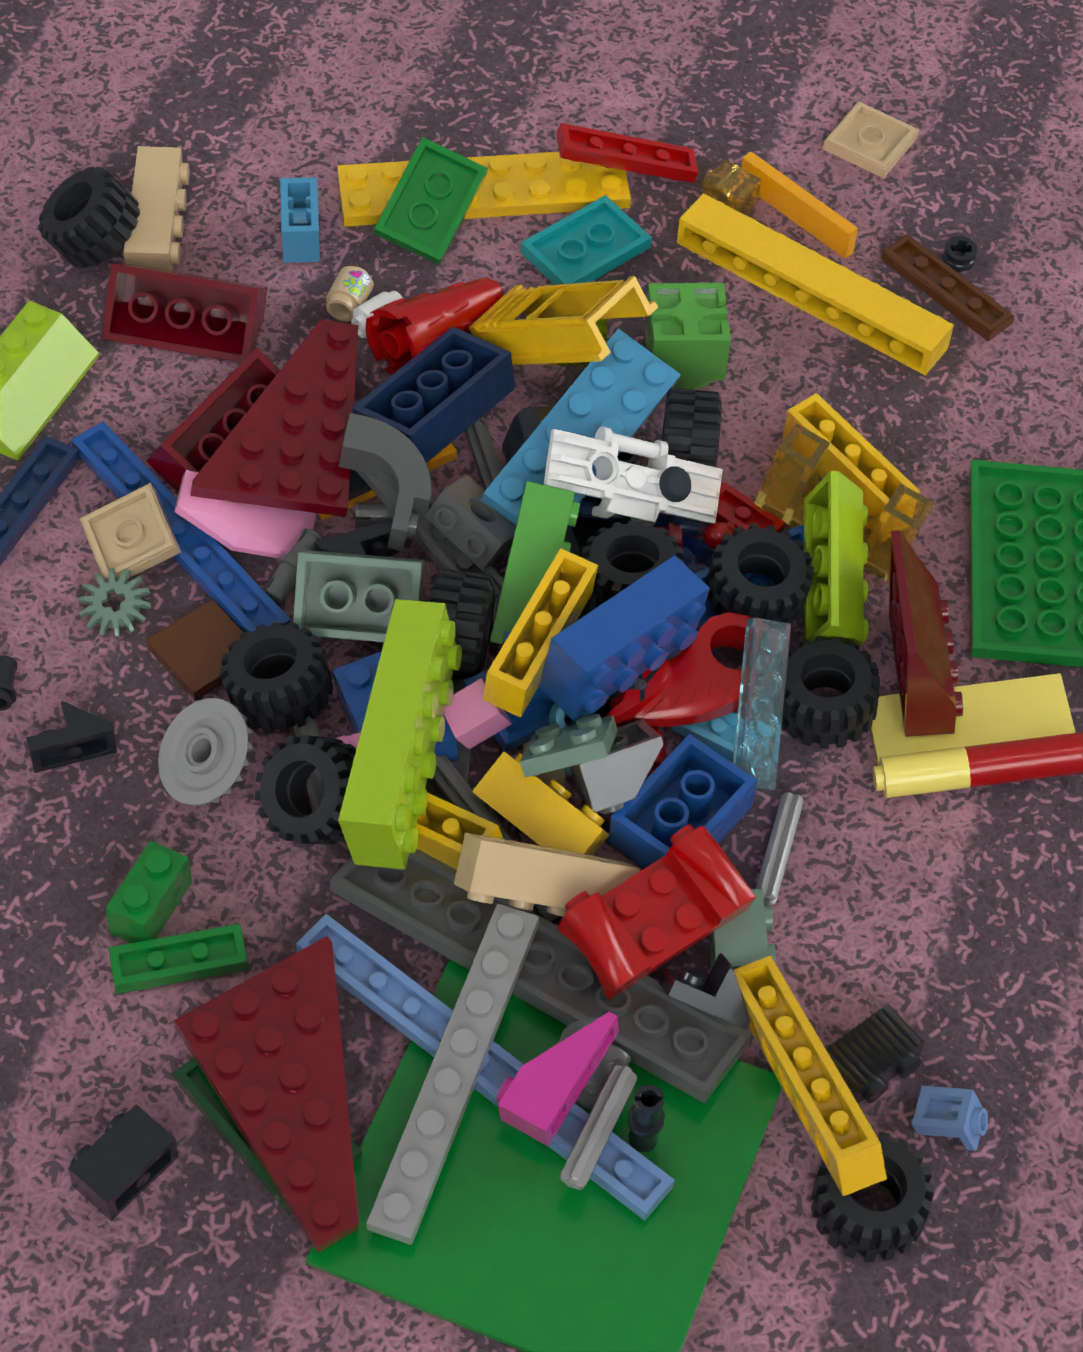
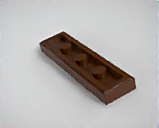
M908 234L882 251L881 260L988 342L1013 324L1015 316Z

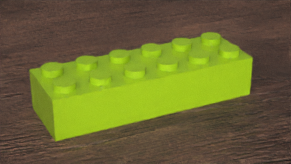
M395 599L338 819L355 865L406 870L409 853L414 854L418 845V829L416 824L418 816H424L427 808V791L425 786L427 778L432 779L435 774L436 754L434 749L436 742H441L444 737L445 719L443 711L445 705L450 706L452 703L453 681L451 678L453 670H459L462 660L461 645H456L455 622L449 620L445 603Z

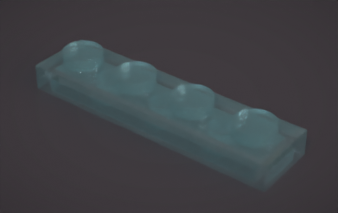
M748 618L733 764L757 780L756 789L775 790L791 623Z

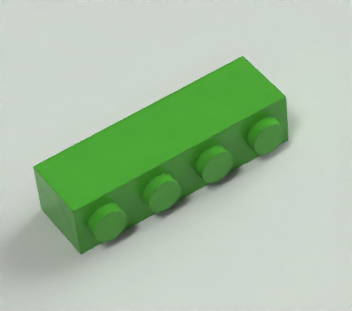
M530 481L526 482L490 642L503 644L505 631L511 632L560 548L570 552L571 543L565 542L564 538L567 525L575 527L580 503L573 502L575 492Z

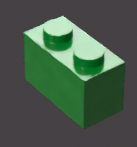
M150 840L105 908L110 934L130 943L156 939L192 884L189 857Z

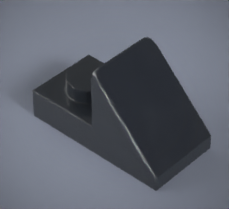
M391 518L318 541L317 551L390 557L398 553V550L387 548L393 520Z
M63 701L61 702L66 728L45 730L38 735L26 738L34 773L117 752L112 723Z
M722 953L718 955L707 979L688 968L682 967L679 973L665 967L658 983L667 996L747 1029L750 1019L731 963Z

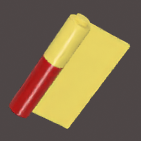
M1061 673L954 687V692H961L963 698V716L956 717L955 734L905 737L899 694L879 696L877 715L871 727L878 766H873V780L875 790H883L885 798L1083 774L1082 732H1075Z

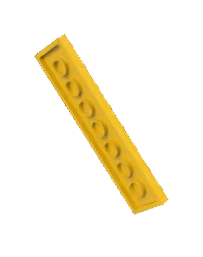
M559 152L466 157L488 168V171L464 219L576 212L605 195L620 209L630 208L631 196L625 170L606 168L584 162H573L560 158ZM409 161L337 165L344 227L377 224Z

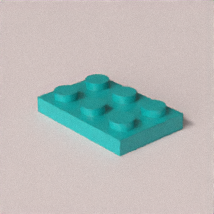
M605 195L522 241L520 253L554 285L587 283L594 281L651 248L652 237Z

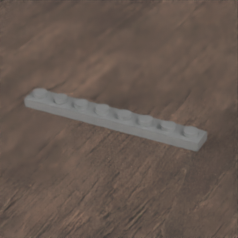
M497 903L366 1223L367 1230L412 1245L539 926V916Z

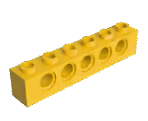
M771 955L734 969L750 1019L748 1027L843 1197L886 1180L881 1142Z

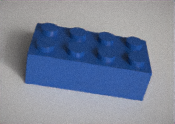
M674 555L552 637L539 687L573 721L586 712L590 714L596 712L606 702L607 697L617 690L620 692L626 691L634 684L640 674L647 669L650 671L656 670L664 663L670 653L678 648L684 650L694 642L698 635L696 629L699 620L706 611L704 605L710 588Z

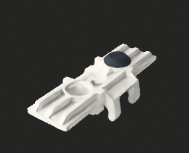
M601 426L597 430L595 438L552 429L544 485L602 499L598 507L594 506L592 510V515L607 519L616 513L629 516L631 521H637V524L644 525L645 522L654 523L659 512L715 524L723 469L675 458V456L668 454V444L665 441L656 440L652 443L612 433L611 428ZM618 451L649 458L647 467L619 461L617 458ZM592 464H594L596 468V477L592 472Z

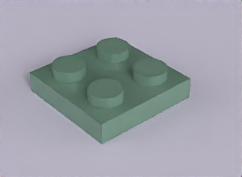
M591 714L576 720L575 725L560 728L559 724H551L537 729L520 760L525 778L607 758L618 732L613 715L601 718L600 714Z

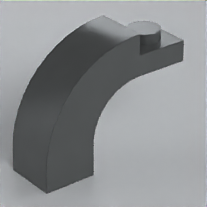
M350 413L339 467L373 475L388 487L394 499L395 512L387 548L403 551L406 536L413 538L415 536L418 519L426 520L424 516L428 512L431 499V478L427 464L411 440L396 428L374 418Z

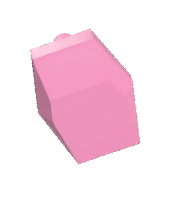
M186 470L183 475L174 512L232 551L280 559L282 554L289 553L304 528L314 529L317 515L315 513L190 496L192 481L198 472Z

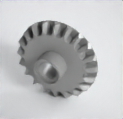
M218 698L202 699L183 709L172 721L160 746L158 766L162 784L169 795L175 800L189 806L205 807L209 802L219 803L222 794H232L231 786L234 782L243 781L240 772L243 766L250 765L246 755L247 752L253 749V746L248 741L252 731L246 726L247 717L238 711V707Z

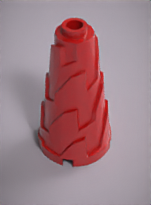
M483 277L466 283L458 282L428 294L425 292L407 300L401 298L371 311L370 313L374 315L366 319V336L374 358L377 362L385 358L391 366L383 370L392 376L452 326L468 334L471 333L469 327L504 296L503 289L497 281Z

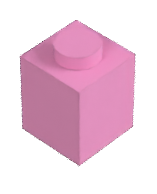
M482 678L455 693L451 705H445L443 711L455 738L468 749L473 748L512 725L505 710L482 700L485 681Z

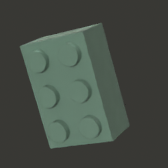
M311 550L298 552L293 623L298 624L299 629L303 627L311 630L312 635L317 637L384 642L395 599L422 601L425 560Z

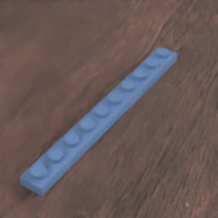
M325 914L296 943L297 952L328 936L333 945L336 982L428 1054L435 1057L453 1010L333 918ZM493 1041L474 1089L498 1107L499 1102L496 1101V1097L503 1082L509 1076L515 1078L524 1064ZM574 1104L550 1143L549 1147L565 1160L568 1159L589 1114ZM613 1132L590 1176L591 1180L644 1221L673 1189L675 1181Z

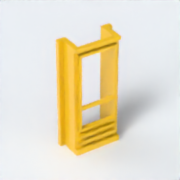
M631 276L625 282L624 280L547 285L538 286L537 288L530 287L529 289L522 285H515L477 319L469 329L473 336L511 352L513 365L600 362L611 352L595 324L597 320L647 317L658 306L655 301L647 300L635 276ZM522 312L526 315V319L514 320Z

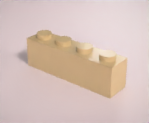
M138 146L131 194L139 203L140 215L137 218L136 228L132 231L129 240L125 242L124 259L127 264L172 271L173 264L179 265L180 243L176 242V237H183V216L179 215V211H186V189H182V185H189V163H183L181 148Z
M465 832L454 885L468 891L467 898L474 901L493 904L494 897L508 899L507 905L532 911L534 904L548 906L547 912L564 916L568 912L565 908L566 903L579 893L587 891L589 895L599 892L602 896L640 872V868L621 860Z

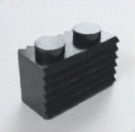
M885 1004L882 1009H878L876 1013L866 1018L856 1028H852L849 1033H845L842 1038H839L825 1049L856 1102L859 1104L864 1099L868 1103L876 1101L887 1090L889 1086L887 1082L896 1075L903 1079L912 1074L922 1062L920 1055L925 1042L889 1004Z

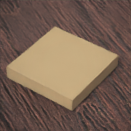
M858 101L825 139L823 150L879 177L885 178L918 138L919 129Z
M151 483L79 518L104 581L109 580V568L115 569L116 579L120 578L125 569L130 570L129 579L181 553L156 489Z

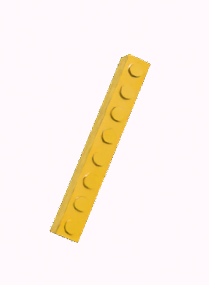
M704 193L679 218L677 244L925 376L949 347L954 324Z

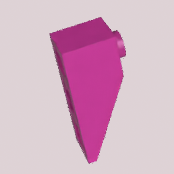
M611 1012L606 1013L524 1064L515 1078L509 1076L503 1082L496 1097V1101L499 1102L498 1109L501 1120L549 1147L618 1035L617 1015Z

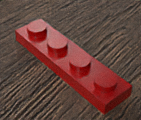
M564 123L560 124L556 133L560 158L573 162H584L606 168H616L638 174L653 175L694 183L699 173L694 148Z

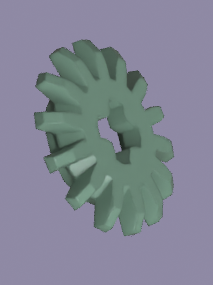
M109 568V580L104 581L101 575L96 573L94 577L99 584L97 587L87 583L83 585V589L90 592L91 596L78 597V603L89 605L80 611L79 615L81 618L91 615L92 618L86 627L91 630L95 625L100 624V636L105 637L108 628H113L115 638L121 637L120 627L126 626L129 632L132 633L136 631L131 623L134 619L142 623L147 619L139 611L140 608L151 609V603L141 600V597L150 594L149 588H136L143 581L140 576L132 579L130 582L127 581L131 572L128 569H125L120 578L116 579L115 569ZM115 592L118 597L125 596V601L120 603L121 609L113 612L111 607H103V603L109 601L108 594Z

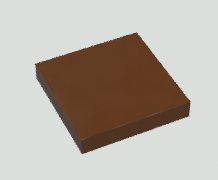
M211 599L147 638L146 646L195 701L223 683L220 675V667L223 666L221 662L223 654L229 653L228 646L233 641H239L241 639L240 635L244 632Z

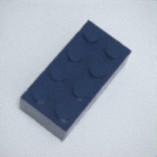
M452 326L353 406L352 413L377 419L396 428L411 440L427 463L515 389L511 352Z

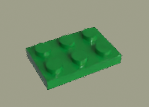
M422 137L374 228V234L440 266L487 175L488 168Z

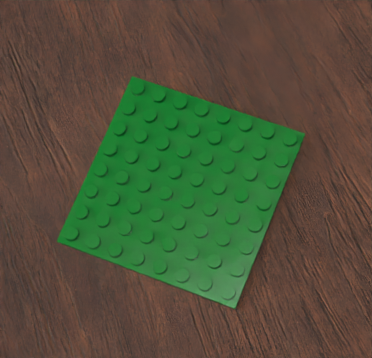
M450 959L433 996L454 1010L470 970ZM511 994L493 1041L522 1064H526L558 1044L563 1030L568 1026ZM411 1040L360 1146L362 1158L353 1165L359 1219L358 1229L319 1253L312 1246L305 1260L306 1265L523 1352H681L781 1093L782 1086L775 1074L737 1060L704 1104L632 1062L629 1063L628 1067L637 1075V1081L612 1132L629 1144L630 1137L628 1136L631 1129L627 1120L629 1110L635 1104L636 1091L644 1085H654L660 1088L664 1093L662 1100L664 1101L662 1109L665 1114L664 1127L657 1135L658 1141L655 1148L649 1152L639 1153L675 1180L673 1189L645 1221L590 1178L586 1186L581 1190L567 1187L560 1179V1173L567 1160L550 1147L502 1121L498 1107L474 1089L412 1245L367 1230L366 1223L434 1057ZM580 1107V1108L583 1109L585 1112H587L588 1114H590V1112H591L590 1109H585V1108Z

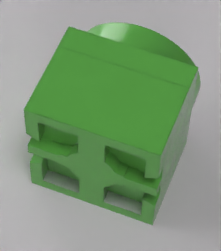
M649 283L647 300L655 301L658 308L650 316L645 317L646 348L681 374L672 388L697 389L709 384L711 381L725 380L731 337L729 322H727L728 312L725 306L726 294L724 283Z

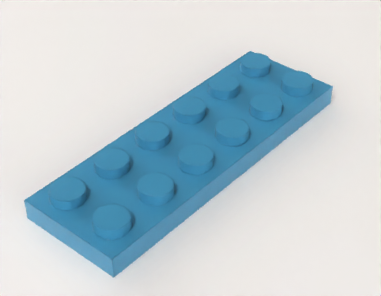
M617 329L606 343L611 353L600 362L589 363L485 490L481 500L517 525L526 482L530 481L544 485L552 429L595 438L597 430L602 426L611 428L612 433L632 438L676 384L681 374L623 331ZM592 464V472L596 477V468L595 465ZM575 493L573 502L581 503L586 495Z

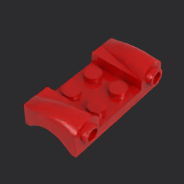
M689 824L680 829L670 838L673 845L665 856L601 896L599 892L589 895L587 891H583L566 903L565 908L568 912L563 916L558 930L563 936L572 941L588 959L609 1000L746 911L755 900V894L705 826L694 829Z

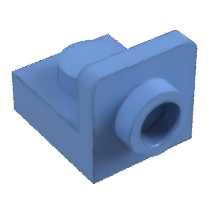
M922 1086L912 1127L916 1134L960 1138L966 1150L976 1151L980 1135H985L987 1131L988 1113L982 1107L973 1089Z

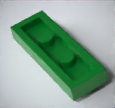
M241 924L108 947L116 994L249 970Z

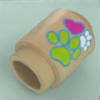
M346 266L340 270L326 296V309L333 318L343 322L351 321L353 309L367 301L374 283L370 275L363 268Z

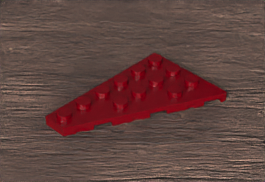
M320 320L193 479L190 496L346 517L349 500L350 469L339 467L349 414L352 413V407L354 406L359 325Z
M326 936L174 1020V1028L317 1253L356 1231L359 1226L333 945L330 938Z

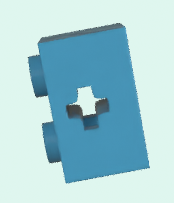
M317 177L280 178L283 263L320 262Z

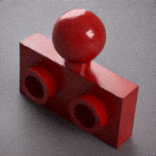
M723 482L720 486L715 524L708 525L704 530L703 543L709 551L714 553L717 544L720 545L722 538L727 533L733 535L734 529L742 526L745 530H748L750 524H759L760 528L766 529L767 525L776 526L775 531L782 533L786 522L726 482Z

